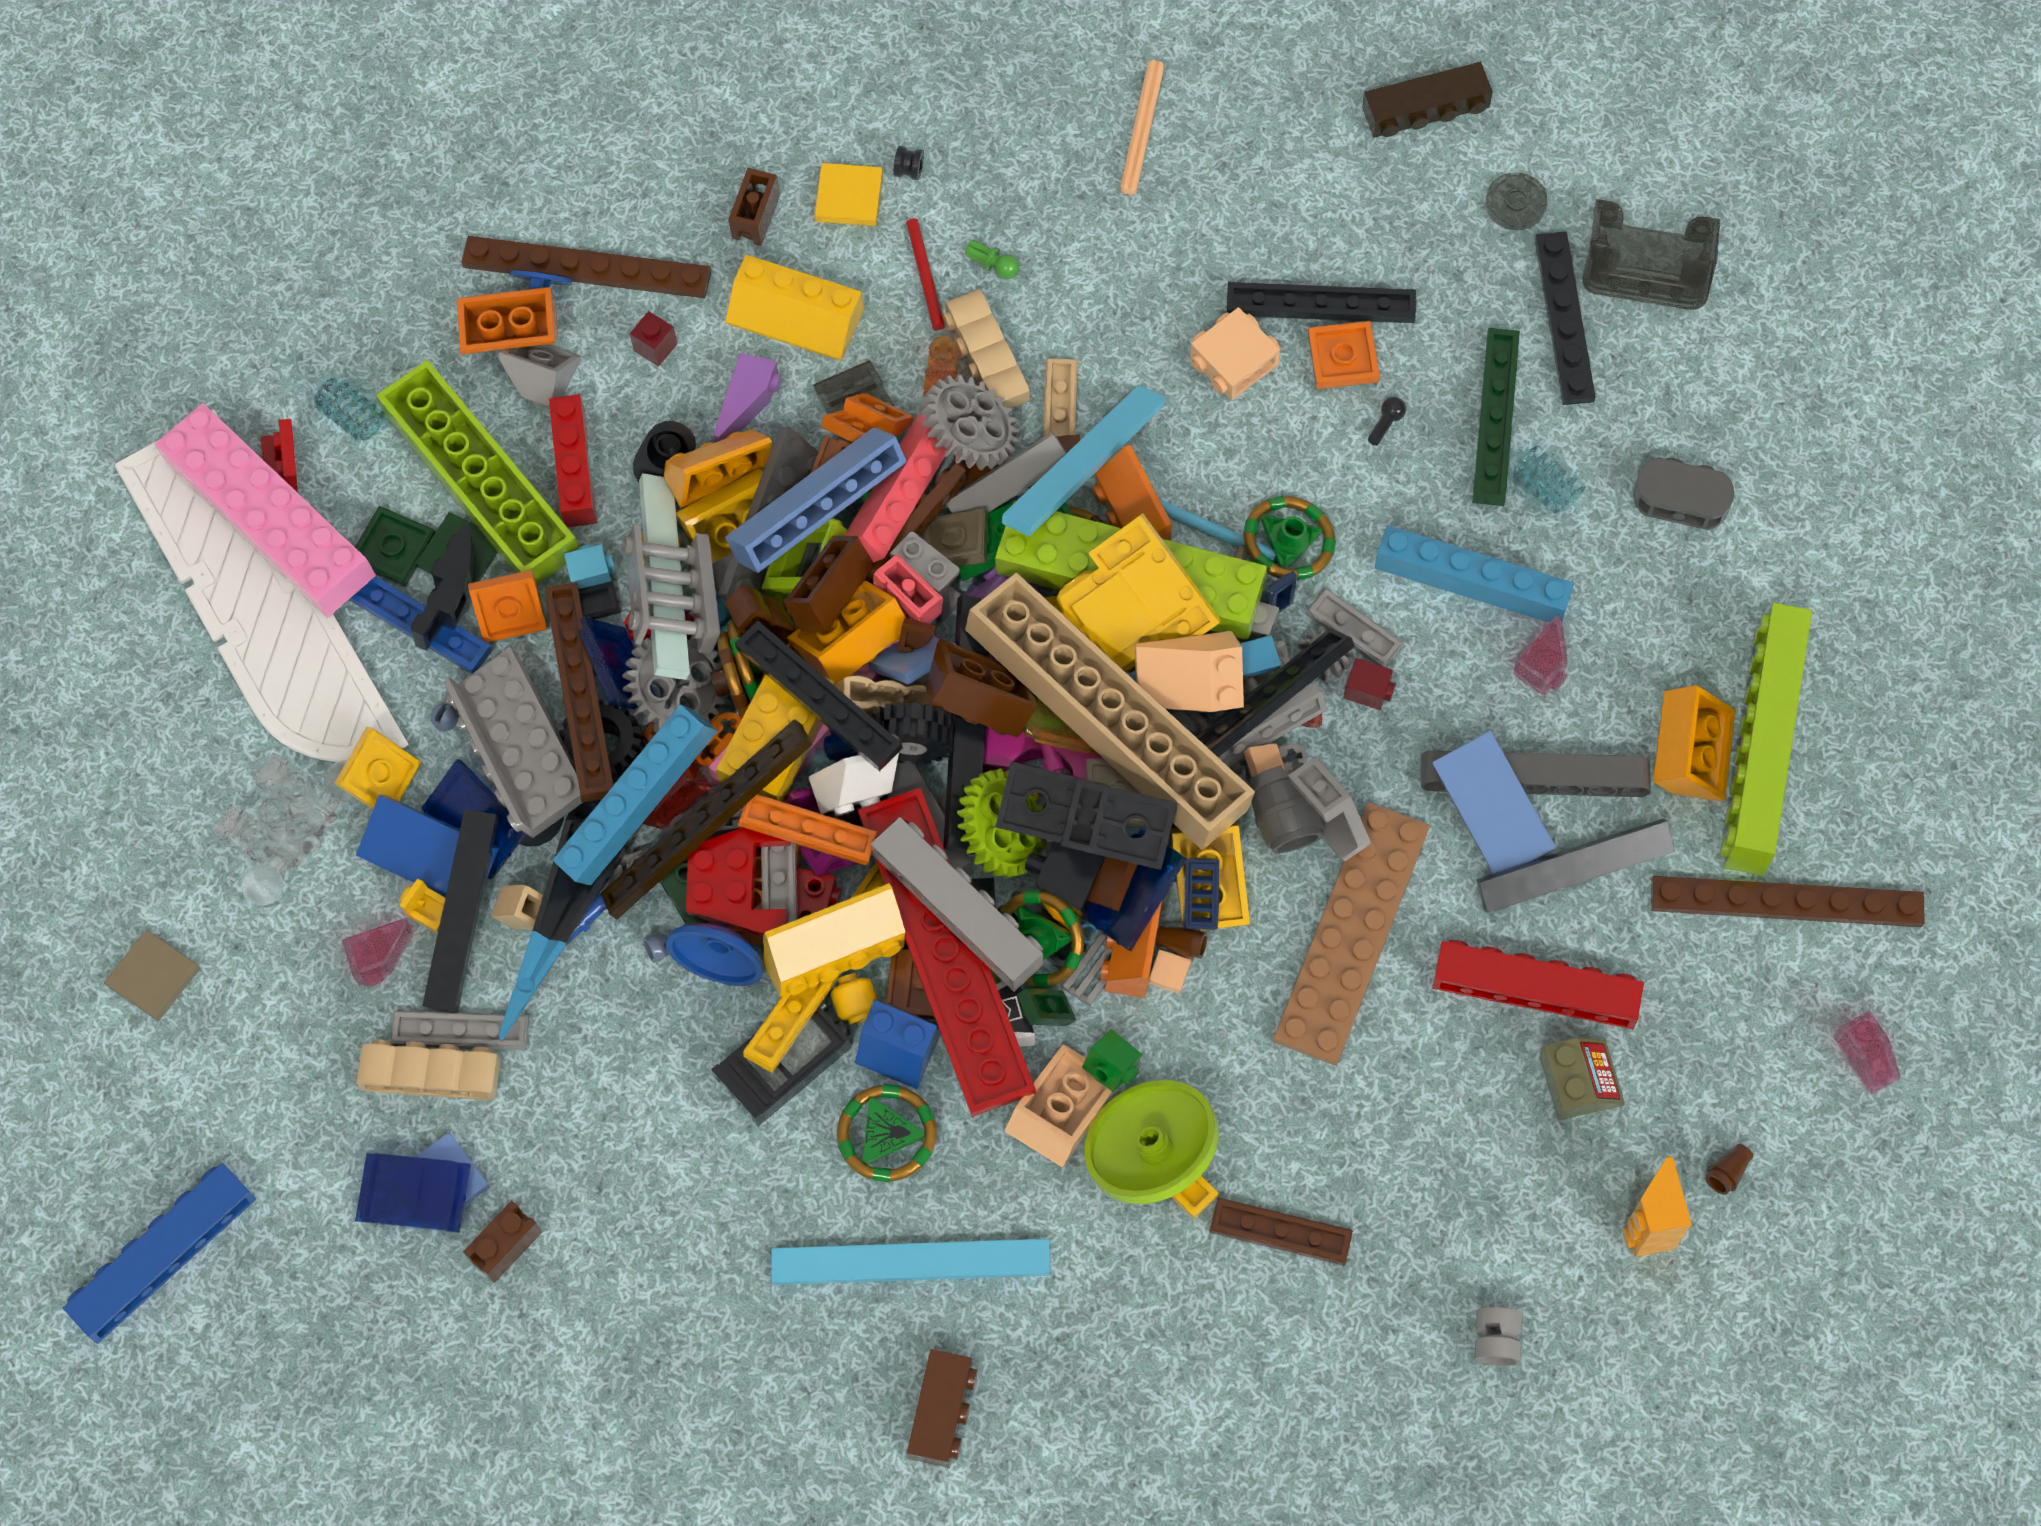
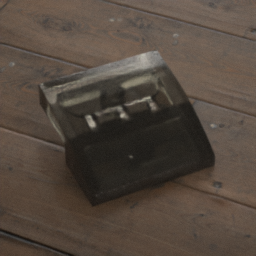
M870 360L813 384L826 414L843 410L847 397L861 393H867L894 406L884 389L881 377Z

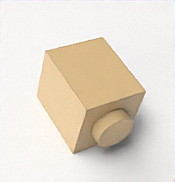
M527 885L501 886L490 917L515 930H532L543 894Z

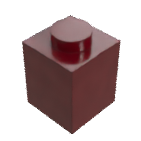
M650 311L645 314L630 332L634 351L658 367L678 344L674 326Z
M1356 658L1345 686L1343 698L1381 711L1384 700L1391 701L1396 687V683L1391 682L1393 670Z

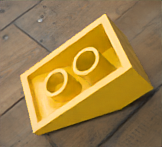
M1236 821L1203 850L1178 827L1171 828L1169 837L1170 846L1174 851L1177 875L1176 888L1181 921L1183 919L1185 858L1219 859L1218 928L1249 925L1250 919L1239 825ZM1193 870L1192 876H1211V870ZM1192 884V889L1211 890V884ZM1192 897V903L1210 904V898ZM1192 911V917L1209 918V912Z

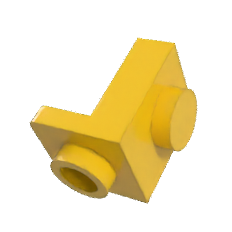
M417 879L413 885L407 886L400 898V908L405 916L438 934L445 897L427 888L424 881Z
M1200 1176L1192 1185L1171 1198L1195 1220L1219 1196V1193Z

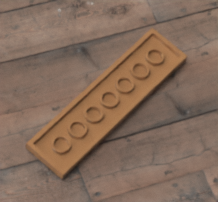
M1367 802L1361 821L1371 844L1343 862L1273 1039V1042L1336 1067L1430 828L1429 824Z

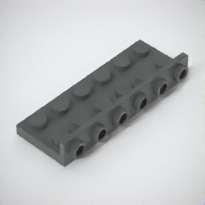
M789 426L779 428L745 522L810 475L819 451ZM807 543L796 577H803L808 570L817 543ZM733 554L718 596L726 601L739 586L752 587L758 590L762 597L769 596L761 589L769 565L757 573L739 564Z

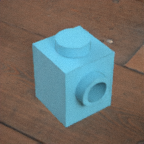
M592 544L584 545L576 551L564 553L571 583H577L578 589L612 581L610 574L616 573L612 555H605L602 544L596 546Z

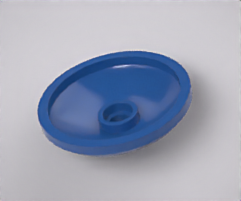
M712 923L686 924L672 930L666 941L668 953L679 965L707 980L730 986H748L760 981L765 970L764 962L756 948L742 935L724 925Z

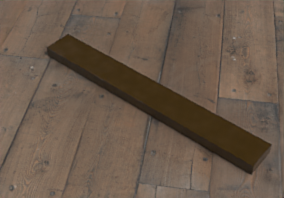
M796 719L792 720L600 894L609 915L618 920L810 748L812 743L803 725Z

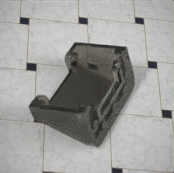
M1596 199L1582 284L1588 292L1596 295L1686 310H1696L1706 304L1718 258L1720 219L1696 217L1688 222L1684 235L1623 225L1624 211L1619 204Z

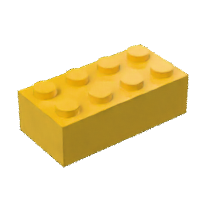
M765 674L716 768L719 783L725 782L792 720L796 719L803 725L812 744L823 723ZM826 678L834 686L836 685L835 681ZM810 748L758 794L783 802Z

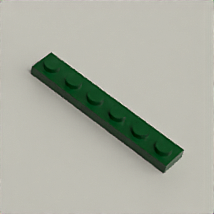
M1488 328L1472 503L1496 506L1505 505L1520 331Z

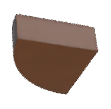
M905 618L902 623L897 651L913 652L914 649L928 644L937 626Z

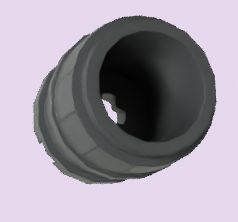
M1291 763L1293 770L1283 771L1282 765L1263 771L1248 780L1250 787L1255 791L1251 803L1256 817V826L1260 829L1267 847L1276 854L1304 848L1323 837L1324 823L1322 817L1292 785L1288 777L1289 774L1303 766L1304 763Z

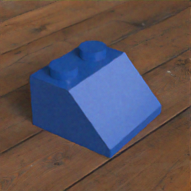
M874 1000L861 1031L855 1064L918 1089L940 1036L938 1025L933 1021L882 1000Z

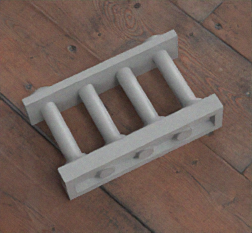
M633 524L629 536H624L621 553L623 556H626L631 605L629 629L633 630L634 644L641 645L647 630L653 629L690 634L693 638L697 639L698 653L711 654L720 635V625L709 535L696 533L691 546L687 545L686 548L642 542L640 525ZM643 555L684 561V564L688 565L689 572L644 566ZM646 580L687 585V588L691 589L692 596L647 591ZM648 604L689 610L691 614H694V622L649 616Z
M1283 640L1274 644L1281 667L1290 661L1288 650ZM1278 670L1244 678L1243 691L1247 689L1249 693L1260 685L1258 682ZM1316 682L1303 688L1223 753L1219 759L1229 767L1245 757L1244 751L1249 747L1267 745L1325 712L1327 707L1321 688ZM1182 710L1201 731L1209 726L1202 716L1207 711Z

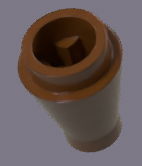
M1159 926L1155 944L1190 960H1193L1194 957L1201 959L1207 945V933L1200 931V929Z
M1737 1144L1730 1152L1708 1167V1174L1705 1176L1706 1182L1714 1191L1722 1195L1735 1191L1749 1162L1754 1157L1753 1153L1746 1146Z

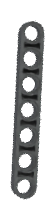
M1433 750L1421 754V788L1423 790L1447 792L1431 763L1452 751ZM1503 752L1526 794L1644 797L1651 793L1650 760L1646 757Z

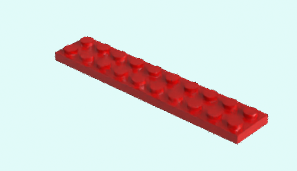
M921 788L858 809L863 827L877 831L875 839L901 817L907 824L913 822L923 832V839L931 847L935 844L945 853ZM875 858L884 884L890 883L905 929L906 943L971 1117L1018 1101L1024 1096L1036 1094V1088L990 968Z

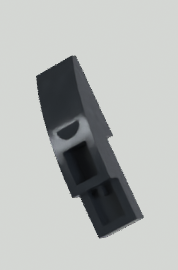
M464 523L458 533L451 535L443 557L438 558L433 564L431 575L435 588L428 596L427 606L423 613L418 614L411 625L415 646L426 651L442 626L455 630L470 596L468 584L473 583L474 549L470 528Z

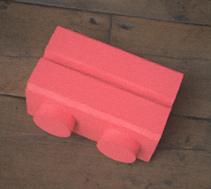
M898 554L893 556L874 573L873 585L894 597L907 619L930 624L941 614L943 597Z

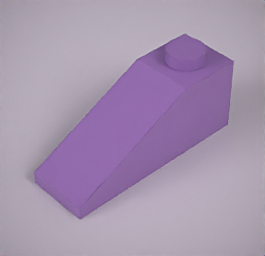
M739 353L713 433L714 442L726 439L732 433L741 432L770 403L773 392L779 391L782 381V374L778 373L776 361Z

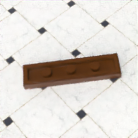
M1218 1197L1209 1233L1345 1266L1353 1230Z

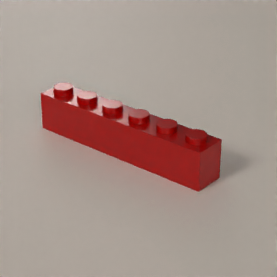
M1449 940L1448 942H1441L1432 989L1633 1030L1639 1018L1644 982L1636 980V977L1629 974L1620 973L1613 976L1603 974L1602 970L1595 967L1579 969L1569 967L1568 963L1560 960L1544 962L1535 960L1534 956L1525 953H1517L1514 956L1504 954L1495 947L1485 946L1479 949L1469 947L1466 942L1461 940Z

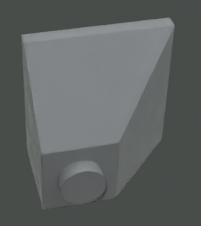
M545 344L504 349L499 352L498 358L521 397L532 400V403L536 406L549 407V398L563 397L578 367L581 355Z

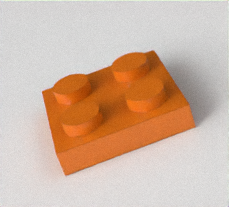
M1371 321L1308 328L1307 334L1316 389L1379 383L1380 374Z
M532 570L468 584L469 594L483 641L489 643L547 630V623Z

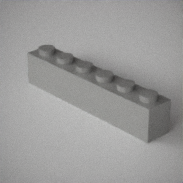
M899 817L871 843L873 856L1015 992L1043 965L1042 946L1032 936L1029 935L1026 938L1018 930L1019 925L1012 916L1006 912L1002 915L994 907L995 902L984 890L978 892L970 884L972 882L970 877L960 867L954 869L947 862L948 857L937 845L934 844L931 847L923 839V832L913 822L907 824Z

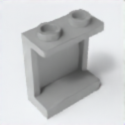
M910 532L890 552V557L892 558L898 554L943 597L942 612L936 618L943 623L956 610L957 598L961 596V594L949 586L959 575L960 569L916 533Z
M1316 757L1288 775L1292 785L1322 817L1324 823L1322 838L1342 861H1347L1371 844L1351 795Z

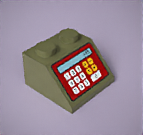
M1573 1038L1543 1046L1539 1057L1558 1121L1625 1105L1606 1040Z

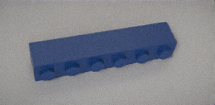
M223 1163L218 1167L210 1168L202 1176L201 1182L192 1191L188 1190L181 1194L170 1211L165 1215L157 1216L149 1224L148 1231L139 1239L136 1238L128 1242L123 1247L122 1254L116 1260L99 1268L94 1275L95 1279L85 1288L81 1287L75 1290L69 1296L68 1303L62 1309L91 1340L99 1344L247 1209L256 1198Z

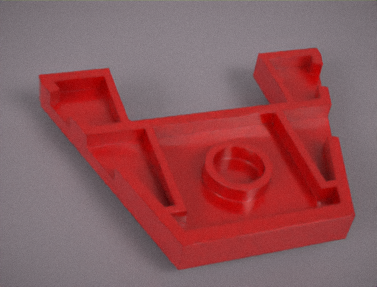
M744 827L703 842L688 856L686 912L688 915L728 927L729 925L738 927L756 935H764L767 931L787 924L789 913L786 909L754 910L756 847L791 846V842Z

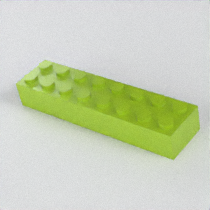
M428 359L376 394L385 416L494 546L514 573L532 570L536 585H538L566 565L564 553L576 551L579 548L576 537Z
M1057 511L1030 537L1006 526L995 557L997 574L1011 577L1018 573L1026 582L1061 590L1065 584L1072 581L1082 572L1094 571L1098 568L1088 552L1121 528ZM1162 539L1221 619V622L1210 630L1216 632L1232 631L1235 637L1248 640L1265 587L1267 566Z
M1773 602L1768 614H1762L1760 625L1755 630L1753 645L1757 647L1755 656L1752 655L1748 671V675H1752L1750 685H1747L1744 696V705H1747L1746 714L1742 716L1739 734L1743 736L1741 745L1737 746L1734 765H1738L1736 776L1733 775L1729 795H1733L1731 806L1727 808L1724 825L1729 827L1726 837L1722 839L1720 856L1725 857L1724 868L1764 876L1776 854L1813 611L1811 609Z

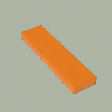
M759 794L742 808L738 821V826L862 865H867L872 851L871 843L875 840L877 832Z

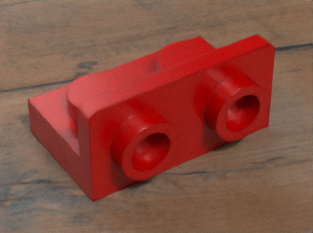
M280 419L278 420L279 432H273V435L261 437L262 459L298 493L292 420Z

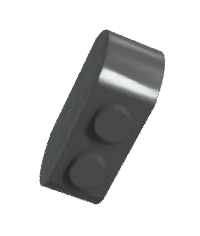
M1655 458L1647 462L1640 470L1634 487L1633 498L1636 507L1644 516L1711 530L1718 527L1726 519L1734 499V487L1724 472L1714 470L1710 466L1690 465L1676 458Z

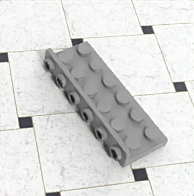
M511 647L507 648L459 684L451 678L444 681L448 690L446 698L458 710L460 714L458 721L461 727L471 735L473 740L470 742L473 751L483 759L485 765L482 766V769L489 780L495 783L497 790L494 793L500 803L507 807L510 813L507 815V819L517 832L522 830L534 838L582 804L575 763L514 649Z

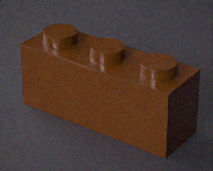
M832 536L784 601L785 606L801 632H827L874 567L857 536Z
M930 1349L908 1444V1459L950 1468L952 1459L958 1460L962 1445V1438H957L959 1424L966 1425L970 1404L964 1403L967 1389L974 1390L978 1369L972 1368L973 1362L971 1357Z

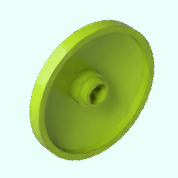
M1155 1080L1141 1083L1118 1094L1098 1113L1085 1139V1164L1097 1186L1111 1198L1131 1204L1159 1202L1182 1192L1205 1172L1217 1150L1219 1142L1218 1120L1205 1096L1188 1084L1173 1080Z

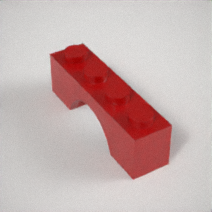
M581 395L549 398L562 519L567 528L597 524L595 497L587 451L588 431L586 413Z

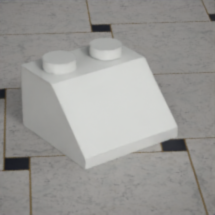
M899 753L880 772L862 756L857 755L842 759L809 776L820 813L825 814L834 811L835 816H841L854 811V806L861 805V808L881 802V797L892 792Z

